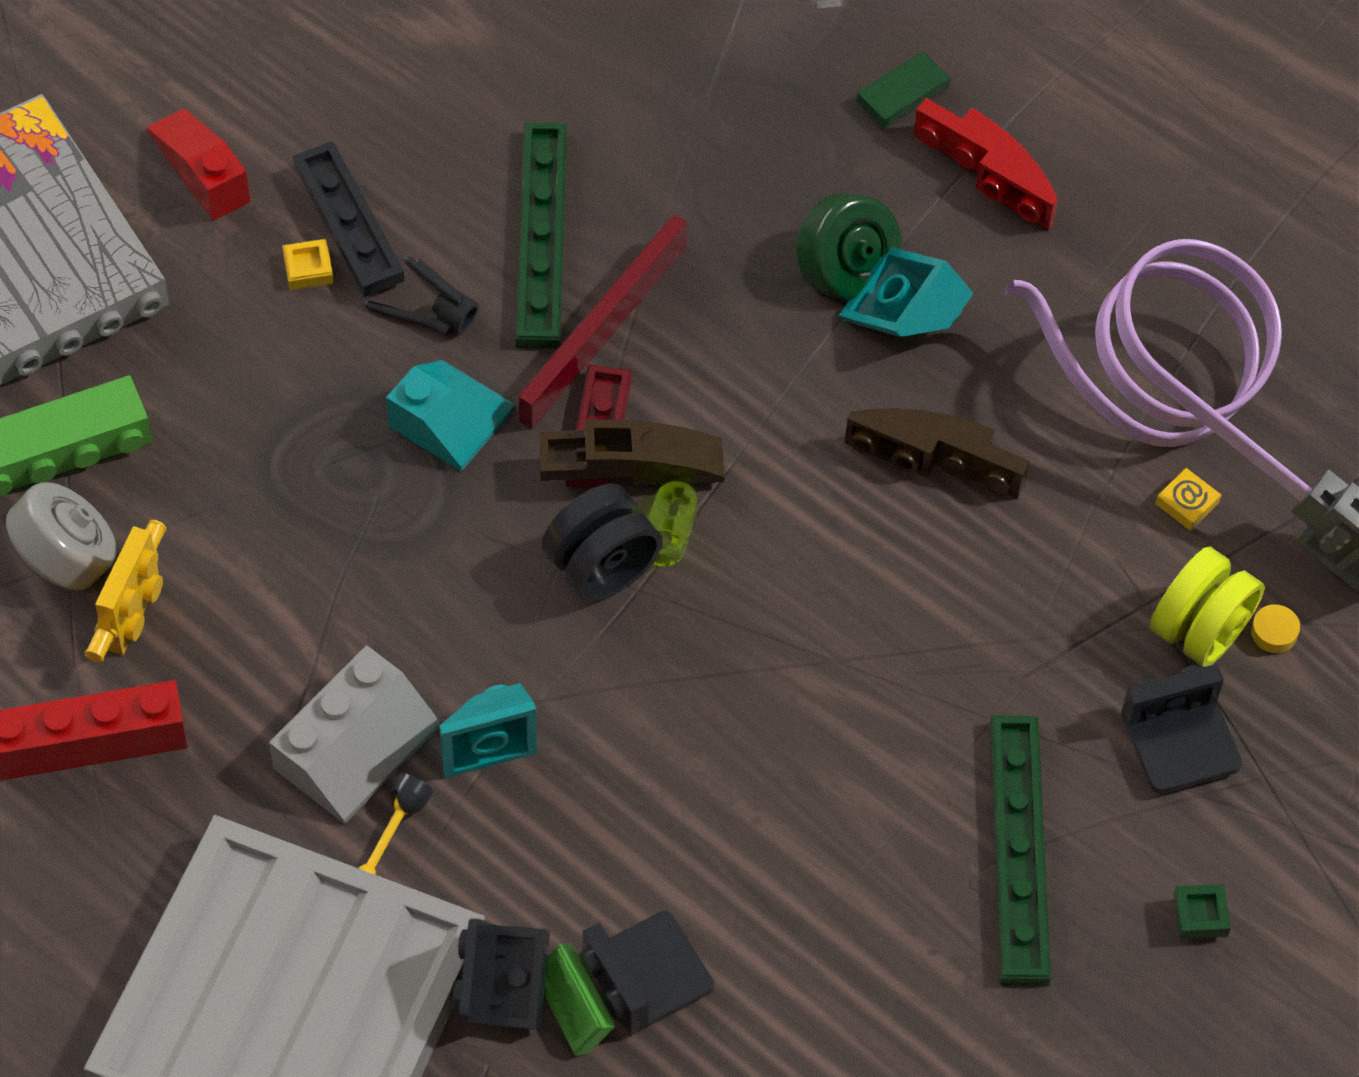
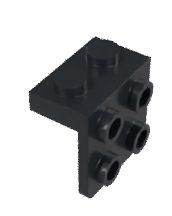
M1218 664L1203 668L1199 665L1189 666L1180 670L1176 675L1158 680L1155 677L1144 678L1127 689L1121 717L1152 790L1158 794L1233 775L1241 769V756L1217 703L1224 682Z
M668 911L658 912L610 938L600 922L582 931V951L579 952V958L591 979L596 978L604 991L603 997L610 1013L616 1020L621 1018L631 1036L708 996L713 991V978L674 916Z
M470 918L467 929H462L459 937L458 954L459 958L464 960L462 980L456 981L453 993L454 1009L459 1010L460 1020L484 1026L541 1030L550 930L502 926L482 919Z

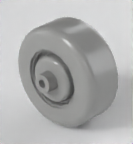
M50 482L35 484L8 511L6 529L15 550L32 570L58 587L73 591L88 589L116 560L117 545L107 522L88 501L62 485Z

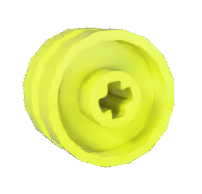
M1210 546L1198 552L1180 571L1158 603L1149 625L1150 630L1168 644H1173L1185 638L1183 647L1185 656L1202 668L1213 665L1234 643L1254 614L1265 590L1264 584L1245 570L1229 577L1231 569L1229 559Z

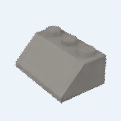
M366 645L269 742L273 769L345 825L439 728L440 721L403 672Z

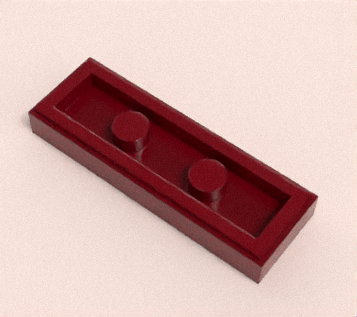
M588 364L575 430H585L584 420H625L633 370ZM613 478L566 480V486L592 489L607 483H613Z

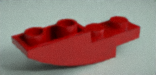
M927 98L916 109L913 132L915 137L919 138L926 146L936 148L952 157L962 167L976 171L978 173L976 189L981 191L988 199L1002 203L1019 213L1024 220L1036 223L1049 231L1054 223L1058 201L1057 196L1039 165L1009 133L973 108L963 118H960Z

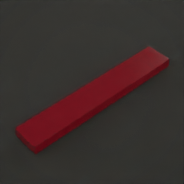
M677 215L670 217L518 395L519 422L531 429L536 426L686 249L687 221Z

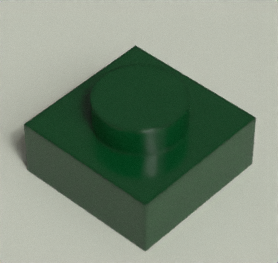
M1224 884L1175 887L1173 898L1179 939L1228 937L1231 926Z

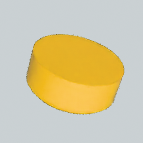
M1268 605L1261 608L1256 613L1251 626L1253 641L1258 647L1270 653H1283L1291 649L1296 643L1300 632L1298 617L1292 610L1282 605Z

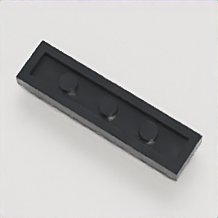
M334 141L293 155L294 167L363 296L365 297L404 282V270Z

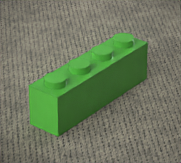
M128 375L0 418V497L13 489L34 482H46L57 474L78 467H90L99 460L119 453H131L140 449L143 445L152 443L148 416L131 376Z

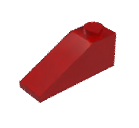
M185 108L147 126L148 134L212 221L251 202L245 168L225 141Z

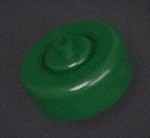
M838 193L819 201L805 216L797 237V261L804 279L816 292L830 298L850 301L859 294L867 283L868 277L871 275L868 273L874 268L880 257L883 258L891 247L902 250V237L896 218L881 201L864 195Z

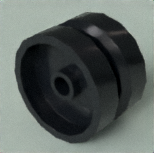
M607 483L592 488L575 498L556 515L548 525L542 538V550L558 569L566 571V580L585 602H597L612 597L629 587L648 570L662 548L663 536L644 514H638L639 506L620 484Z

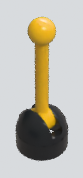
M400 773L390 793L391 803L396 811L368 862L361 865L358 869L376 875L375 867L404 814L418 813L427 805L433 794V790L428 784L410 774Z

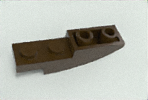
M885 408L851 411L847 418L844 443L851 445L856 451L864 455L877 456L893 463L904 472H915L926 478L934 464L954 476L967 477L985 485L994 493L1007 494L1018 499L1025 486L1030 461L993 446L995 429L947 414L914 409Z
M584 420L585 430L539 432L541 481L632 477L633 486L725 482L722 438L701 431L642 421Z

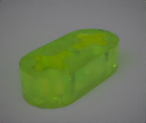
M673 481L660 487L653 503L649 520L662 536H664L665 531L671 532V543H668L666 549L660 550L656 560L653 562V564L667 567L676 564L681 560L686 550L696 517L697 495L695 490L684 482ZM675 499H680L683 501V505L679 506L676 517L670 516V505L674 503Z

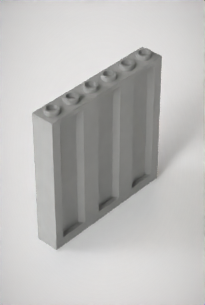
M214 815L84 1067L86 1077H421L454 1007L453 993L456 981L462 980L464 960L460 959L458 954L460 933L462 929H467L470 918L485 920V916Z

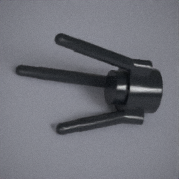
M410 256L405 258L406 265L440 292L432 306V311L437 314V319L370 300L365 302V307L369 310L432 328L444 336H447L451 329L458 333L465 332L474 321L479 310L478 302L455 289L421 259L415 260Z

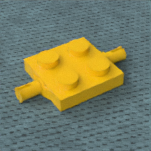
M149 520L145 530L133 526L95 603L98 623L94 629L95 634L87 650H85V656L93 662L102 663L107 651L123 656L130 641H137L142 632L145 620L143 614L148 603H154L160 595L163 577L159 575L157 566L158 552L156 549L167 529L163 523L157 520Z

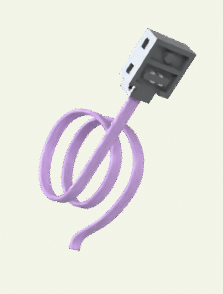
M1195 239L1172 240L1160 244L1144 254L1129 270L1127 275L1109 292L1101 305L1096 320L1095 340L1099 359L1109 379L1127 400L1147 415L1176 426H1203L1196 430L1180 433L1163 432L1146 427L1130 418L1115 406L1093 384L1074 358L1045 298L1032 284L1022 280H1012L1006 287V294L1019 296L1029 304L1064 373L1083 398L1101 416L1124 434L1143 443L1161 447L1187 445L1215 432L1298 499L1291 512L1306 525L1294 541L1359 592V486L1353 482L1348 485L1329 469L1308 486L1228 421L1262 388L1276 364L1282 339L1281 318L1275 298L1264 280L1252 267L1230 251L1215 244ZM1174 254L1198 256L1223 267L1247 287L1256 299L1266 325V351L1257 377L1259 365L1258 336L1251 316L1238 297L1216 278L1195 267L1177 262H1150L1160 257ZM1155 276L1180 279L1209 294L1228 312L1241 335L1245 356L1242 381L1232 403L1214 410L1162 368L1147 352L1135 331L1131 317L1130 301L1135 281ZM1115 301L1118 332L1130 358L1147 378L1189 412L1171 408L1155 400L1145 393L1125 372L1116 357L1110 337V317Z

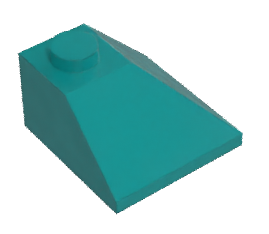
M891 247L883 258L880 256L874 268L868 273L871 275L868 277L867 283L854 299L848 301L839 317L845 322L900 337L949 329L955 319L960 316L963 308L974 293L947 261Z
M443 360L413 366L386 397L388 427L461 472L515 410L514 403Z
M521 683L511 686L495 685L486 689L481 694L474 695L439 726L442 770L445 779L537 754L536 707Z

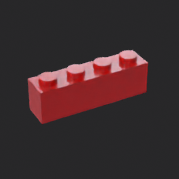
M176 680L0 710V781L188 748Z

